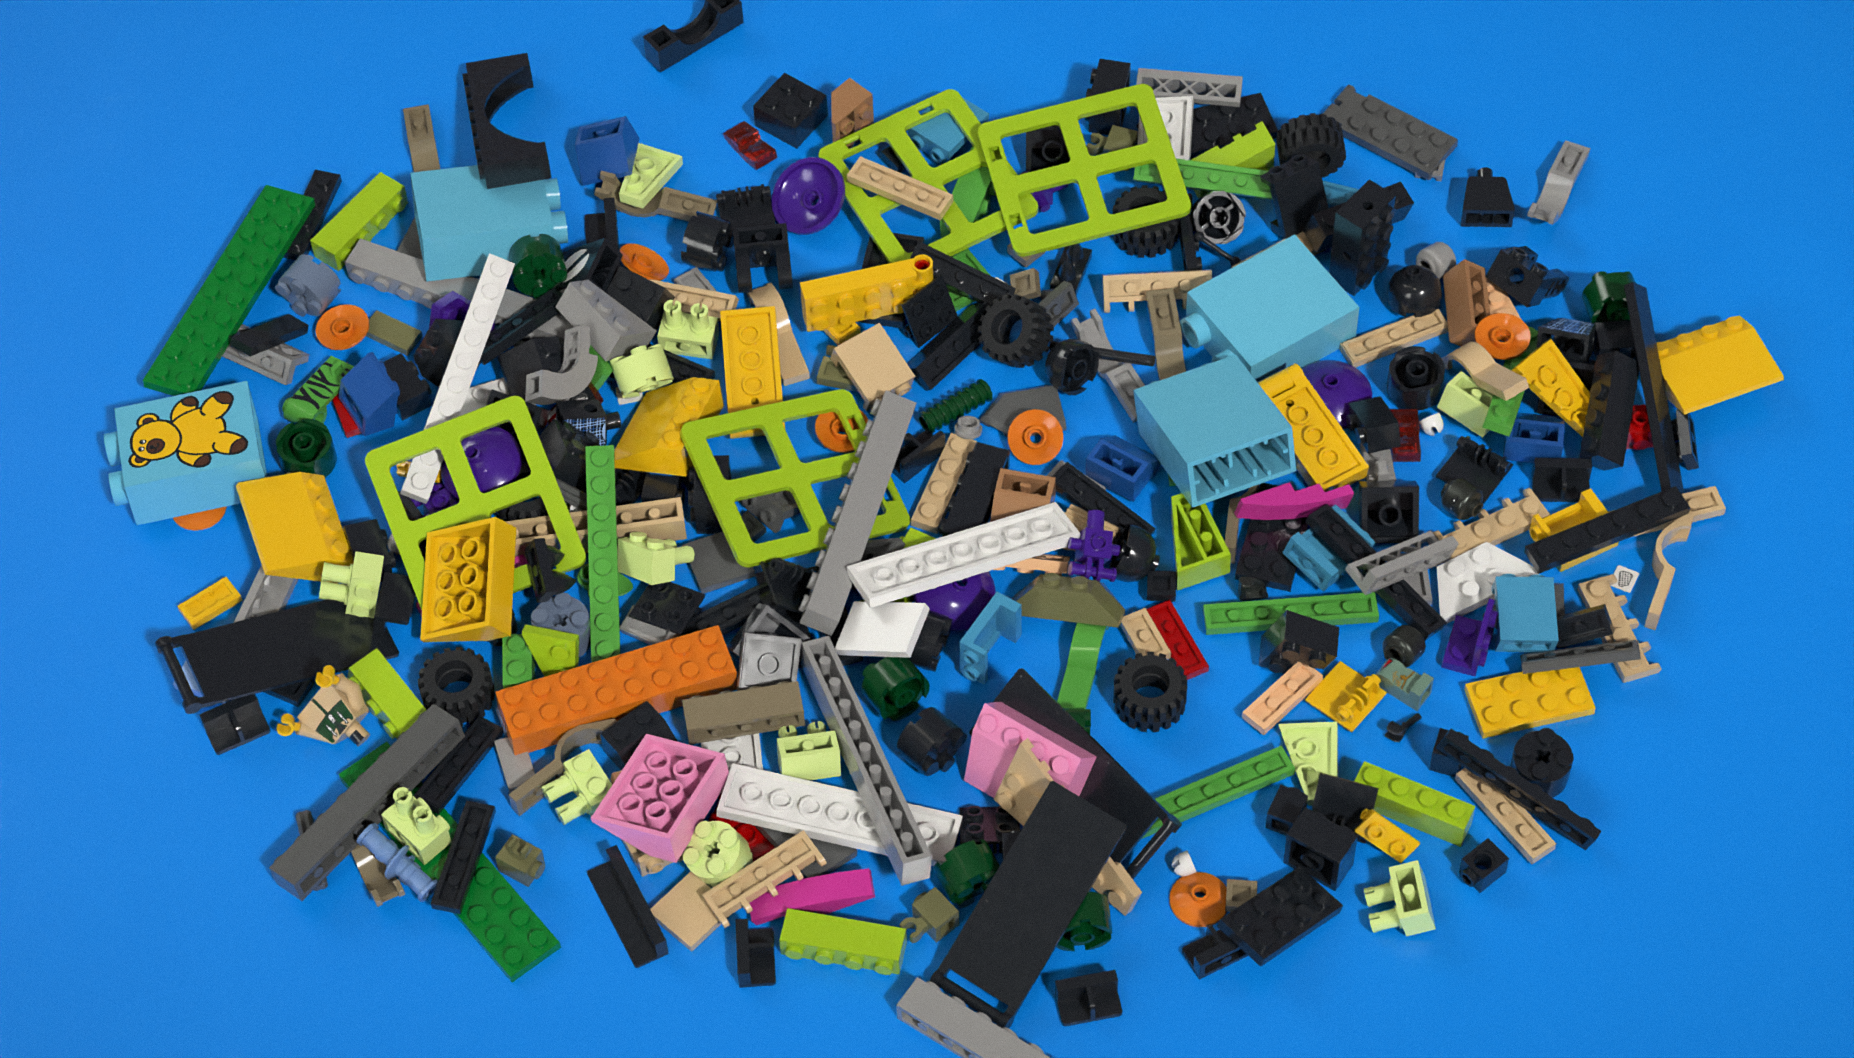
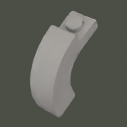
M579 325L565 330L564 359L561 369L558 373L542 369L527 374L525 402L538 405L553 404L578 395L589 385L595 374L598 362L597 355L589 354L591 345L590 327Z

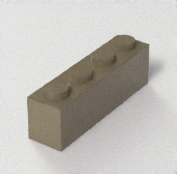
M783 681L771 686H753L746 690L723 691L716 695H698L682 700L689 745L776 731L783 726H786V729H788L789 725L794 727L805 726L798 681Z

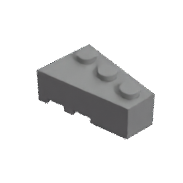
M589 280L569 282L556 305L559 312L573 327L579 325L590 327L591 346L605 361H610L619 356H625V358L631 356L630 351L639 346L646 345L648 347L656 333L654 328Z

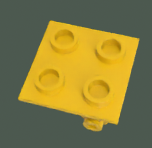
M1339 661L1307 696L1305 701L1350 732H1353L1387 692L1380 688L1379 683L1381 680L1377 675L1372 674L1371 676L1364 677Z

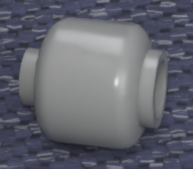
M1435 242L1419 251L1416 257V265L1431 269L1440 280L1446 272L1456 266V256L1447 244Z

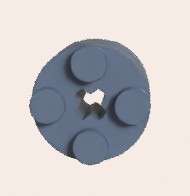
M306 254L300 255L280 277L275 289L292 304V309L296 314L302 317L306 314L320 316L341 292V289H338L341 283L338 276L329 266L323 262L319 265L312 261L314 257Z
M561 593L551 597L547 602H541L532 611V626L579 635V658L587 652L591 641L590 619L588 611L581 601L571 597L568 593Z

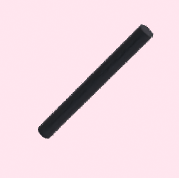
M1052 341V342L1050 343V350H1051L1058 342ZM1092 347L1098 353L1099 359L1152 367L1155 364V356Z

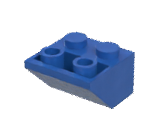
M626 116L579 127L575 141V150L584 186L603 182L600 179L601 171L616 174L617 178H623L632 174L640 138Z
M371 352L341 379L339 399L364 437L394 427L395 415L398 412L397 400L398 396H400L399 386L396 381H392L388 376L384 363L378 361L374 353Z
M1518 412L1510 436H1505L1503 456L1507 457V460L1527 463H1534V458H1561L1564 442V420L1561 417Z
M1114 435L1101 438L1087 456L1086 476L1134 502L1161 466V463L1155 455Z

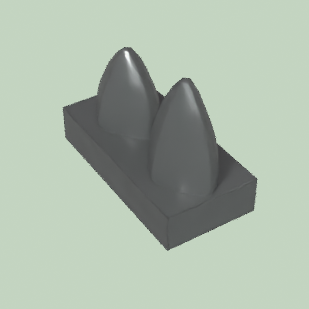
M1063 281L1055 289L1041 291L1040 298L1042 301L1039 305L1043 306L1046 309V313L1050 314L1052 320L1049 323L1053 324L1054 327L1079 305L1072 283Z

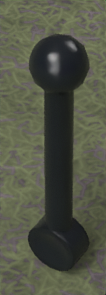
M1197 231L1194 234L1196 241H1202L1230 261L1231 266L1241 262L1238 257H1232L1205 238L1203 232Z

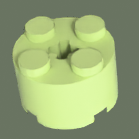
M661 344L648 348L646 345L639 346L630 351L631 356L626 358L625 356H619L609 361L623 399L638 397L641 392H650L662 388L674 380Z
M702 821L698 823L682 856L689 870L711 888L753 862L752 852L747 840L731 825L722 821Z

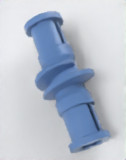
M376 823L370 824L359 835L356 843L359 846L364 845L375 855V858L380 863L386 865L384 874L388 880L398 877L404 885H407L418 895L420 902L426 901L435 892L438 880H432L421 870V867L414 862L415 856H406L410 848L408 845L399 849L392 840H389L378 830L379 827Z

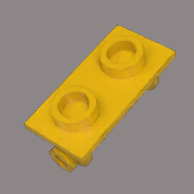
M1365 809L1361 813L1360 819L1363 822L1355 829V832L1399 863H1402L1420 845L1418 840L1384 818L1374 809Z

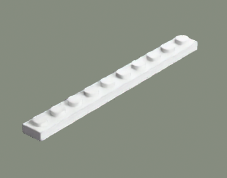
M489 253L423 430L459 417L515 263ZM433 450L412 459L400 491L401 495L425 504L428 502L444 459L440 450Z

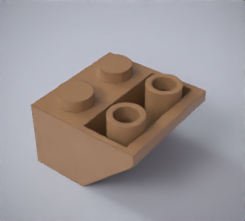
M851 78L831 92L833 142L874 124L873 95ZM859 139L846 146L849 149L853 148V146L856 142L859 141Z
M1000 468L994 492L990 522L1054 503L1056 497V477Z

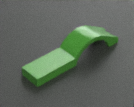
M1077 623L1057 700L1063 708L1084 707V709H1087L1095 680L1102 640L1109 626Z

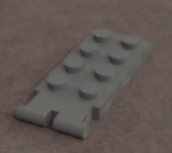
M1347 85L1334 100V103L1330 104L1323 112L1327 117H1333L1341 124L1343 137L1415 174L1417 172V175L1427 180L1431 178L1433 172L1448 158L1458 144V139L1370 94L1364 97L1356 93L1352 85Z

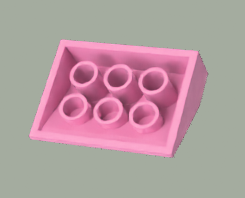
M1002 702L984 703L972 732L964 776L965 782L994 798L1020 743L1028 738L1034 746L1031 751L1040 763L1045 760L1050 767L1048 773L1054 782L1063 785L1069 791L1080 796L1097 756Z
M646 734L592 815V822L649 856L677 863L689 844L695 827L704 820L725 786L729 774L725 754Z

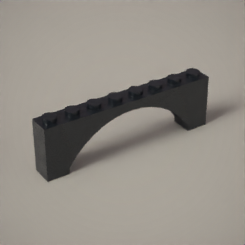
M522 53L466 63L467 73L462 75L480 180L486 179L487 189L552 178L545 142L537 143L512 137L498 130L490 123L495 113L508 100L526 89L534 88L528 54Z

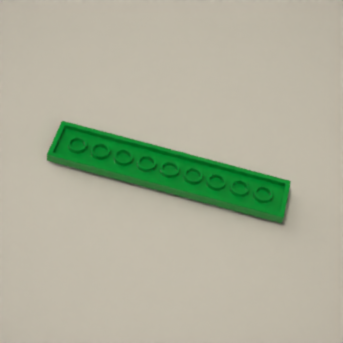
M265 185L144 377L143 384L145 388L172 396L202 390L231 343V337L241 327L315 207L314 198Z
M385 742L338 774L341 782L347 789L357 780L360 774L366 772L377 761L380 754L386 752L391 747L389 743ZM420 782L411 791L412 796H414L418 789L423 785L422 782ZM443 809L439 815L450 826L448 831L452 843L458 824ZM432 811V814L437 817L438 814ZM382 820L378 824L380 828L397 845L399 849L404 847L391 833H389L385 829L384 822ZM451 843L426 865L416 857L414 862L432 880L437 879L439 881ZM409 850L406 854L407 857L413 855ZM482 853L461 915L453 914L513 983L559 950L561 946L556 937Z

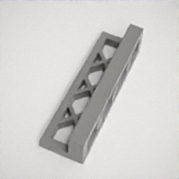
M1138 68L1136 85H1149L1153 89L1155 98L1193 96L1194 103L1240 107L1243 77Z
M242 324L235 335L252 328ZM283 343L250 357L229 344L223 357L279 383L288 385L292 383L295 367L308 362L309 354Z
M1428 531L1347 565L1345 570L1361 591L1367 595L1447 562L1459 543L1453 536L1439 541L1432 531ZM1428 542V546L1421 548L1422 543ZM1400 552L1408 553L1400 557ZM1380 560L1387 561L1386 563L1379 565ZM1359 569L1368 570L1365 577L1359 572Z
M261 565L234 623L283 611L298 579L265 575Z

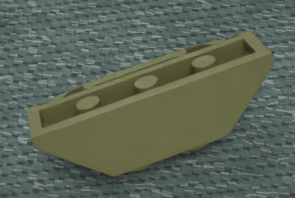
M1056 573L1040 574L1012 598V600L1022 604V616L1118 628L1125 615L1124 607L1103 582L1089 580L1083 576L1071 578L1059 576Z

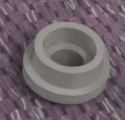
M963 416L955 424L954 432L961 438L974 440L981 436L982 426L976 417Z

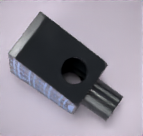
M1566 318L1552 320L1538 327L1537 348L1552 339L1565 359L1587 362L1594 351L1596 324Z
M597 399L556 402V420L562 423L568 422L582 432L593 433L599 439L600 446L607 444V430L621 428V419L618 411L605 413L600 401Z

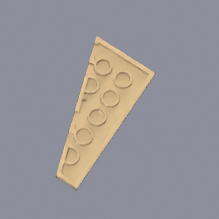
M1028 738L1020 743L993 799L1021 823L1023 827L1049 783L1054 781L1048 773L1050 767L1045 760L1040 763L1031 751L1034 746ZM1109 857L1092 886L1098 893L1106 895L1110 904L1117 908L1124 916L1133 910L1142 894V891L1122 864L1114 862L1111 857Z

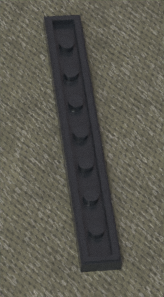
M1635 282L1625 284L1624 289L1661 491L1676 486L1680 493L1683 494V483L1647 289Z

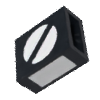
M605 238L564 251L563 256L568 276L555 289L563 294L569 282L589 280L606 292L623 254Z

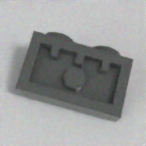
M788 490L739 501L774 533L781 530L785 519L801 513L792 493Z

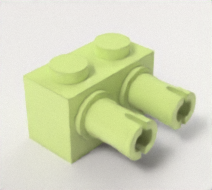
M673 300L665 302L664 313L657 335L658 344H661L664 350L676 355L713 360L719 337L718 317L708 316V307L705 304H702V309H700V303L694 304L691 307V314L681 311L682 306L679 301L675 300V305H673Z
M1462 371L1459 372L1447 383L1437 408L1482 438L1490 431L1482 427L1493 394L1477 386L1472 377H1469Z
M632 532L630 537L618 539V572L650 585L675 581V565L691 563L695 558V553L691 546L677 547L674 540L651 539L643 532Z
M355 551L354 563L350 564V566L324 562L318 599L344 602V605H347L345 614L374 618L384 556ZM327 581L339 582V583H343V584L331 583V582H327Z
M817 721L818 728H816L815 722L810 723L807 726L808 734L797 736L796 727L789 725V732H787L786 726L781 727L778 731L779 738H777L780 774L804 780L841 776L840 748L835 730L826 732V726L821 721Z
M589 749L563 763L565 770L563 776L541 786L542 792L549 803L571 791L577 795V798L555 808L563 825L585 813L592 817L612 786V783Z
M400 787L393 793L395 803L381 814L384 826L403 846L408 845L410 847L409 851L426 865L451 843L448 831L450 826L440 815L435 817L428 804L422 798L416 799L406 787Z
M1418 860L1389 867L1391 879L1388 883L1364 888L1368 907L1388 901H1395L1396 903L1393 909L1369 914L1373 933L1393 927H1400V929L1403 928L1406 936L1436 929L1426 878Z

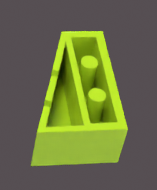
M1263 121L1255 125L1256 130L1243 137L1239 133L1233 137L1234 142L1221 149L1217 145L1193 158L1192 161L1269 171L1274 167L1275 142ZM1193 189L1198 199L1200 196L1210 192Z
M1182 493L1172 496L1171 522L1177 591L1230 573V551L1206 503L1192 508Z
M377 648L349 667L347 678L360 685L369 711L381 721L385 731L392 739H398L400 734L406 732L417 721L420 714L427 711Z

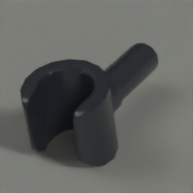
M1416 713L1401 725L1391 721L1387 726L1388 731L1385 737L1394 742H1400L1406 731L1422 719L1421 715Z

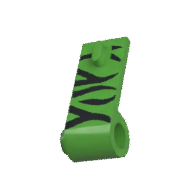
M330 356L292 397L285 400L282 407L284 419L294 422V424L303 422L302 419H314L324 424L327 416L326 406L339 393L341 379L354 366Z

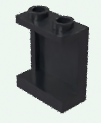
M1305 154L1295 155L1288 162L1272 167L1269 172L1260 176L1261 182L1270 187L1277 219L1270 222L1272 232L1285 239L1303 232L1313 214L1329 208L1319 163Z

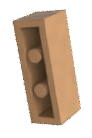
M1466 259L1443 275L1449 342L1458 346H1463L1470 341L1475 342V329L1478 323L1490 315L1485 268Z

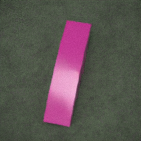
M1289 482L1240 499L1234 514L1236 518L1257 520L1304 518L1326 504L1330 507L1337 505L1340 509L1347 508L1354 492L1349 484L1324 492L1320 483L1294 491Z
M868 868L837 872L775 886L778 892L777 896L772 897L767 891L749 903L753 909L750 912L751 921L757 926L783 916L785 917L787 908L812 913L817 912L818 914L825 915L875 897L871 870Z

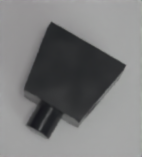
M1487 167L1480 168L1477 171V176H1470L1467 180L1460 226L1512 227L1515 208L1506 178L1493 177L1492 169Z

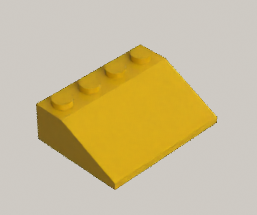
M1740 315L1729 317L1713 325L1703 326L1701 329L1690 333L1680 334L1664 342H1657L1667 400L1684 415L1784 380L1782 372L1755 328Z
M692 377L647 392L615 448V468L687 477L693 463L681 439L680 431L687 422L720 414L724 404L719 380Z
M296 472L237 483L236 489L265 575L321 582L324 562L342 566H350V564L354 563L324 475Z
M492 517L427 533L420 641H489L511 636L516 527L497 517Z

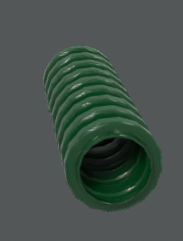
M978 379L976 384L971 383L969 388L964 387L962 392H955V396H948V400L943 399L940 401V404L935 403L933 408L928 407L926 412L921 411L919 413L921 426L924 430L927 429L933 434L935 429L940 430L942 425L947 426L950 421H956L957 417H963L964 413H970L971 409L976 410L978 405L983 406L985 401L990 402L993 399L992 391L984 380Z

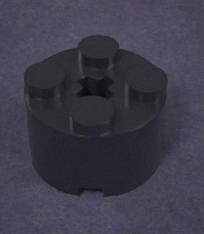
M697 211V217H691L685 230L683 243L687 244L686 252L681 251V260L688 265L713 272H722L726 266L727 257L725 255L727 248H731L734 244L731 222L728 219Z
M1420 346L1406 347L1395 354L1389 365L1387 393L1399 410L1404 412L1424 410L1439 403L1445 375L1443 360L1435 352L1431 354L1425 351L1424 347Z
M929 610L912 655L909 658L915 666L928 671H936L941 658L942 647H946L950 636L952 618Z
M929 707L918 714L922 718L915 724L912 721L908 723L897 742V748L901 751L898 753L926 776L935 774L939 770L943 772L948 771L955 762L953 756L967 739V735L960 727L935 707Z
M1543 728L1540 731L1527 733L1517 741L1510 767L1516 769L1519 775L1530 783H1535L1542 787L1544 792L1553 798L1565 789L1574 756L1569 744L1562 737L1555 734L1552 729Z

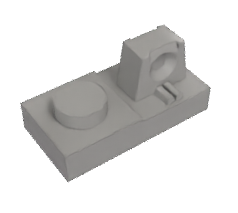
M1361 444V456L1369 466L1367 476L1365 477L1366 481H1396L1391 450L1387 449L1368 454Z

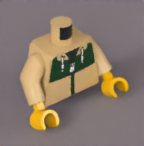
M326 665L323 668V674L317 672L315 681L321 688L298 715L299 721L295 722L293 715L286 713L282 715L281 722L288 725L277 724V732L281 736H289L295 731L297 735L334 745L349 737L357 746H360L370 736L369 732L360 724L369 713V708L365 704L360 685L346 678L343 673L335 675V669L331 665Z

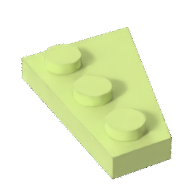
M638 143L632 174L624 177L619 192L620 202L643 209L683 165L682 156Z
M1337 722L1278 724L1291 762L1295 767L1303 794L1308 795L1307 804L1308 806H1313L1320 773L1338 777Z

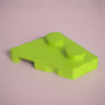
M525 624L522 636L544 677L579 667V635Z

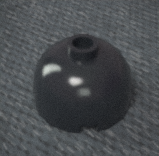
M1222 190L1210 191L1200 196L1194 203L1191 211V224L1195 233L1197 231L1203 232L1204 237L1212 243L1227 244L1235 240L1243 231L1246 211L1242 202L1234 194Z
M1409 265L1400 268L1394 273L1388 283V305L1399 315L1406 316L1407 312L1415 313V317H1422L1433 313L1440 306V300L1442 299L1441 283L1436 274L1427 267Z
M1065 339L1058 342L1048 353L1045 362V373L1049 382L1067 395L1076 396L1084 392L1087 388L1081 386L1088 380L1093 381L1099 366L1098 353L1093 350L1091 344L1082 340Z
M1127 524L1116 544L1120 545V553L1118 556H1112L1109 568H1116L1117 580L1137 582L1146 577L1149 570H1156L1160 556L1156 555L1157 545L1148 531L1136 525Z

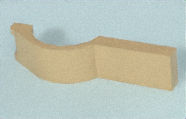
M772 282L746 293L750 304H754L755 308L775 306L783 385L787 386L810 379L809 370L793 334L783 300Z
M1470 341L1441 358L1447 370L1453 368V359L1458 361L1468 371L1477 386L1505 401L1529 388L1525 377L1496 363L1488 351L1477 342Z
M1689 512V514L1678 518L1664 528L1656 540L1652 557V568L1655 576L1659 579V583L1648 611L1644 626L1646 628L1656 630L1676 570L1666 561L1662 550L1672 543L1687 541L1694 513Z

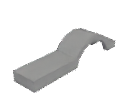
M1565 140L1549 170L1537 203H1532L1528 211V217H1534L1552 225L1559 220L1571 190L1589 156L1590 148Z
M1096 309L1090 310L1091 318L1080 323L1077 318L1071 320L1078 340L1085 341L1093 347L1113 350L1106 336L1103 320ZM1099 359L1097 374L1106 379L1133 423L1136 422L1137 415L1133 390L1145 386L1131 363Z

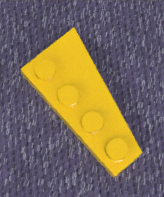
M1550 339L1511 371L1525 377L1529 389L1583 437L1590 392L1552 339Z

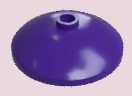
M818 157L804 158L791 164L780 175L773 189L772 210L778 223H786L787 230L798 235H809L826 228L837 217L844 202L845 183L842 174L832 163Z
M1322 360L1302 368L1304 375L1342 429L1348 428L1346 415H1349V403L1372 398V389L1368 379L1360 370L1350 364L1336 360Z
M492 427L462 440V447L480 492L487 493L513 483L516 480L521 469L522 453L518 442L509 432L499 427ZM443 459L441 464L443 484L451 495L460 500L446 462Z
M990 572L960 580L964 586L958 585L957 581L913 594L915 603H926L930 610L952 618L953 622L950 631H967L996 593L995 584Z

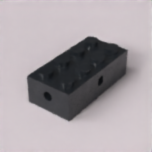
M1368 180L1335 214L1329 273L1352 296H1355L1361 289H1366L1371 283L1372 278L1378 272L1382 273L1389 263L1387 257L1391 247L1390 235L1393 231L1392 220L1396 212L1394 208L1396 196L1371 180Z

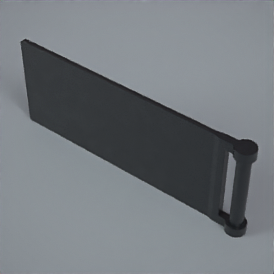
M329 599L172 638L170 636H163L155 642L157 651L163 654L182 696V706L187 714H194L201 708L314 679L317 672L323 674V668L326 665L333 666L335 673L349 670V667L376 648L386 660L399 656V651L387 626L384 635L373 634L374 618L345 614L347 605H344V602ZM174 648H181L203 697L198 698L194 696L173 650Z
M1023 668L1018 669L993 702H1002L1097 756L1079 797L1127 825V829L1110 856L1114 862L1122 863L1159 818L1162 821L1163 825L1126 869L1131 878L1134 879L1170 834L1178 831L1182 826L1181 822L1159 804ZM973 726L972 729L969 731V734H970L971 736H972V732H973L974 726Z
M1051 781L939 968L933 973L930 981L952 996L958 997L974 1010L986 1014L993 1022L997 1023V1026L1010 1028L1026 996L1127 829V825L1058 783ZM950 969L1007 1004L1008 1008L1002 1013L948 979L947 974Z

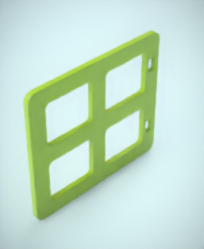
M1138 84L985 122L978 128V138L1012 249L1020 257L1182 218L1191 211V202L1153 89L1147 84ZM1135 106L1148 141L1141 145L1105 154L1089 155L1078 121L1081 118ZM1053 125L1059 126L1070 161L1020 175H1012L1001 140L1005 137ZM999 149L1001 159L993 162L990 151ZM1150 163L1155 164L1167 200L1116 214H1109L1097 178L1102 175ZM1070 183H1077L1089 219L1081 223L1037 234L1030 233L1019 197ZM1020 217L1022 227L1014 229L1011 218Z
M947 89L837 140L821 148L819 151V158L832 163L842 174L845 183L846 201L888 263L908 260L913 253L905 252L881 217L883 213L902 204L881 195L868 197L861 187L847 181V174L850 170L844 163V160L878 143L887 142L912 178L948 192L944 187L945 184L980 167H987L978 138V128L981 123L956 90ZM932 106L933 110L924 115H920L918 112ZM942 113H949L974 149L933 168L926 162L906 131ZM858 139L861 144L851 149L846 146ZM999 149L990 151L993 162L1001 159ZM1008 162L1011 174L1017 175L1015 170ZM1030 193L1020 196L1019 201L1025 220L1036 216L1038 213V203L1033 195ZM954 201L941 219L950 231V234L928 244V246L953 256L1007 230L1001 210L971 223L966 219ZM1020 217L1011 218L1013 227L1021 223Z
M844 389L833 390L690 421L682 426L680 431L681 439L739 565L749 568L760 565L761 561L770 563L772 559H787L827 548L823 541L829 527L834 529V526L828 523L811 484L846 477L852 463H858L859 458L855 456L860 441H866L867 437L862 435L866 423L853 395L849 391ZM828 412L837 413L855 452L802 463L782 423ZM854 418L859 429L852 430L848 419ZM756 428L763 430L780 469L733 480L724 479L707 439ZM891 477L886 489H888L893 500L886 502L883 496L880 506L884 514L876 516L869 539L904 531L910 524L911 519ZM780 491H790L809 532L759 544L754 543L735 502Z
M519 396L505 398L371 450L365 457L366 467L421 610L423 605L425 561L419 544L427 539V533L491 518L494 512L535 496L542 498L561 545L560 551L565 554L562 561L552 571L567 573L583 566L586 561V553L526 403ZM505 422H510L514 427L531 474L526 478L503 487L482 493L478 488L461 442L464 438ZM440 450L458 493L459 503L418 520L410 521L390 469L394 465L425 453ZM528 564L514 568L513 593L533 586Z

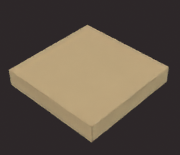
M690 871L650 910L657 923L692 952L721 923L702 896L711 888Z

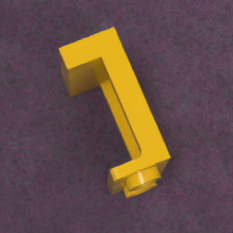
M1590 488L1581 492L1579 502L1543 519L1539 514L1533 515L1529 533L1533 541L1536 542L1609 512ZM1619 542L1556 568L1559 572H1562L1618 546Z

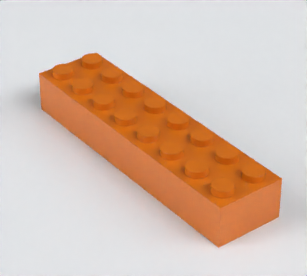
M719 625L495 691L498 709L513 753L518 755L527 751L530 753L556 745L567 731L579 725L613 718L618 721L645 701H648L658 713L682 707V700L690 699L693 696H710L723 691H735L737 687V671Z

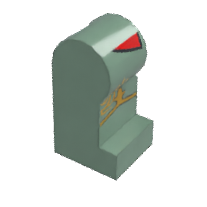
M1388 658L1375 674L1381 680L1379 683L1381 689L1416 711L1420 709L1432 692L1433 677L1426 673L1420 675L1410 668H1406L1400 661L1394 658Z

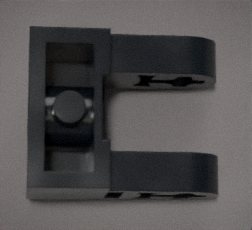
M780 223L733 228L739 293L752 292L750 268L777 266L779 290L793 288L787 224Z
M1527 246L1501 249L1485 276L1526 307L1540 305L1542 299L1559 295L1569 281V277L1559 269L1548 270L1546 266L1536 262L1538 254ZM1520 274H1524V279H1523V281L1521 280V278H1520V276H1519Z

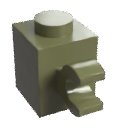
M1112 125L1108 137H1104L1099 133H1092L1091 142L1096 143V145L1088 143V153L1099 155L1137 146L1138 131Z
M513 834L495 857L499 872L527 887L530 886L534 879L540 878L545 869L542 850Z
M934 887L928 893L923 892L916 897L912 904L913 917L905 918L900 923V928H906V930L914 928L916 930L910 935L911 943L918 942L924 933H927L937 943L959 926V911Z

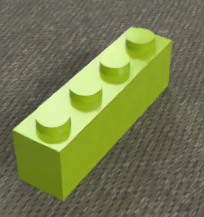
M382 172L376 175L310 240L314 257L340 271L345 266V261L360 238L371 242L372 238L380 230L384 229L398 212L404 210L408 203L405 186Z
M1366 761L1363 762L1354 782L1379 788L1374 810L1377 813L1459 847L1462 846L1472 824L1475 811L1474 805Z
M787 908L779 942L781 954L791 959L799 960L806 958L824 965L835 963L845 965L853 970L864 968L875 970L882 975H890L891 973L900 975L907 945L906 928Z

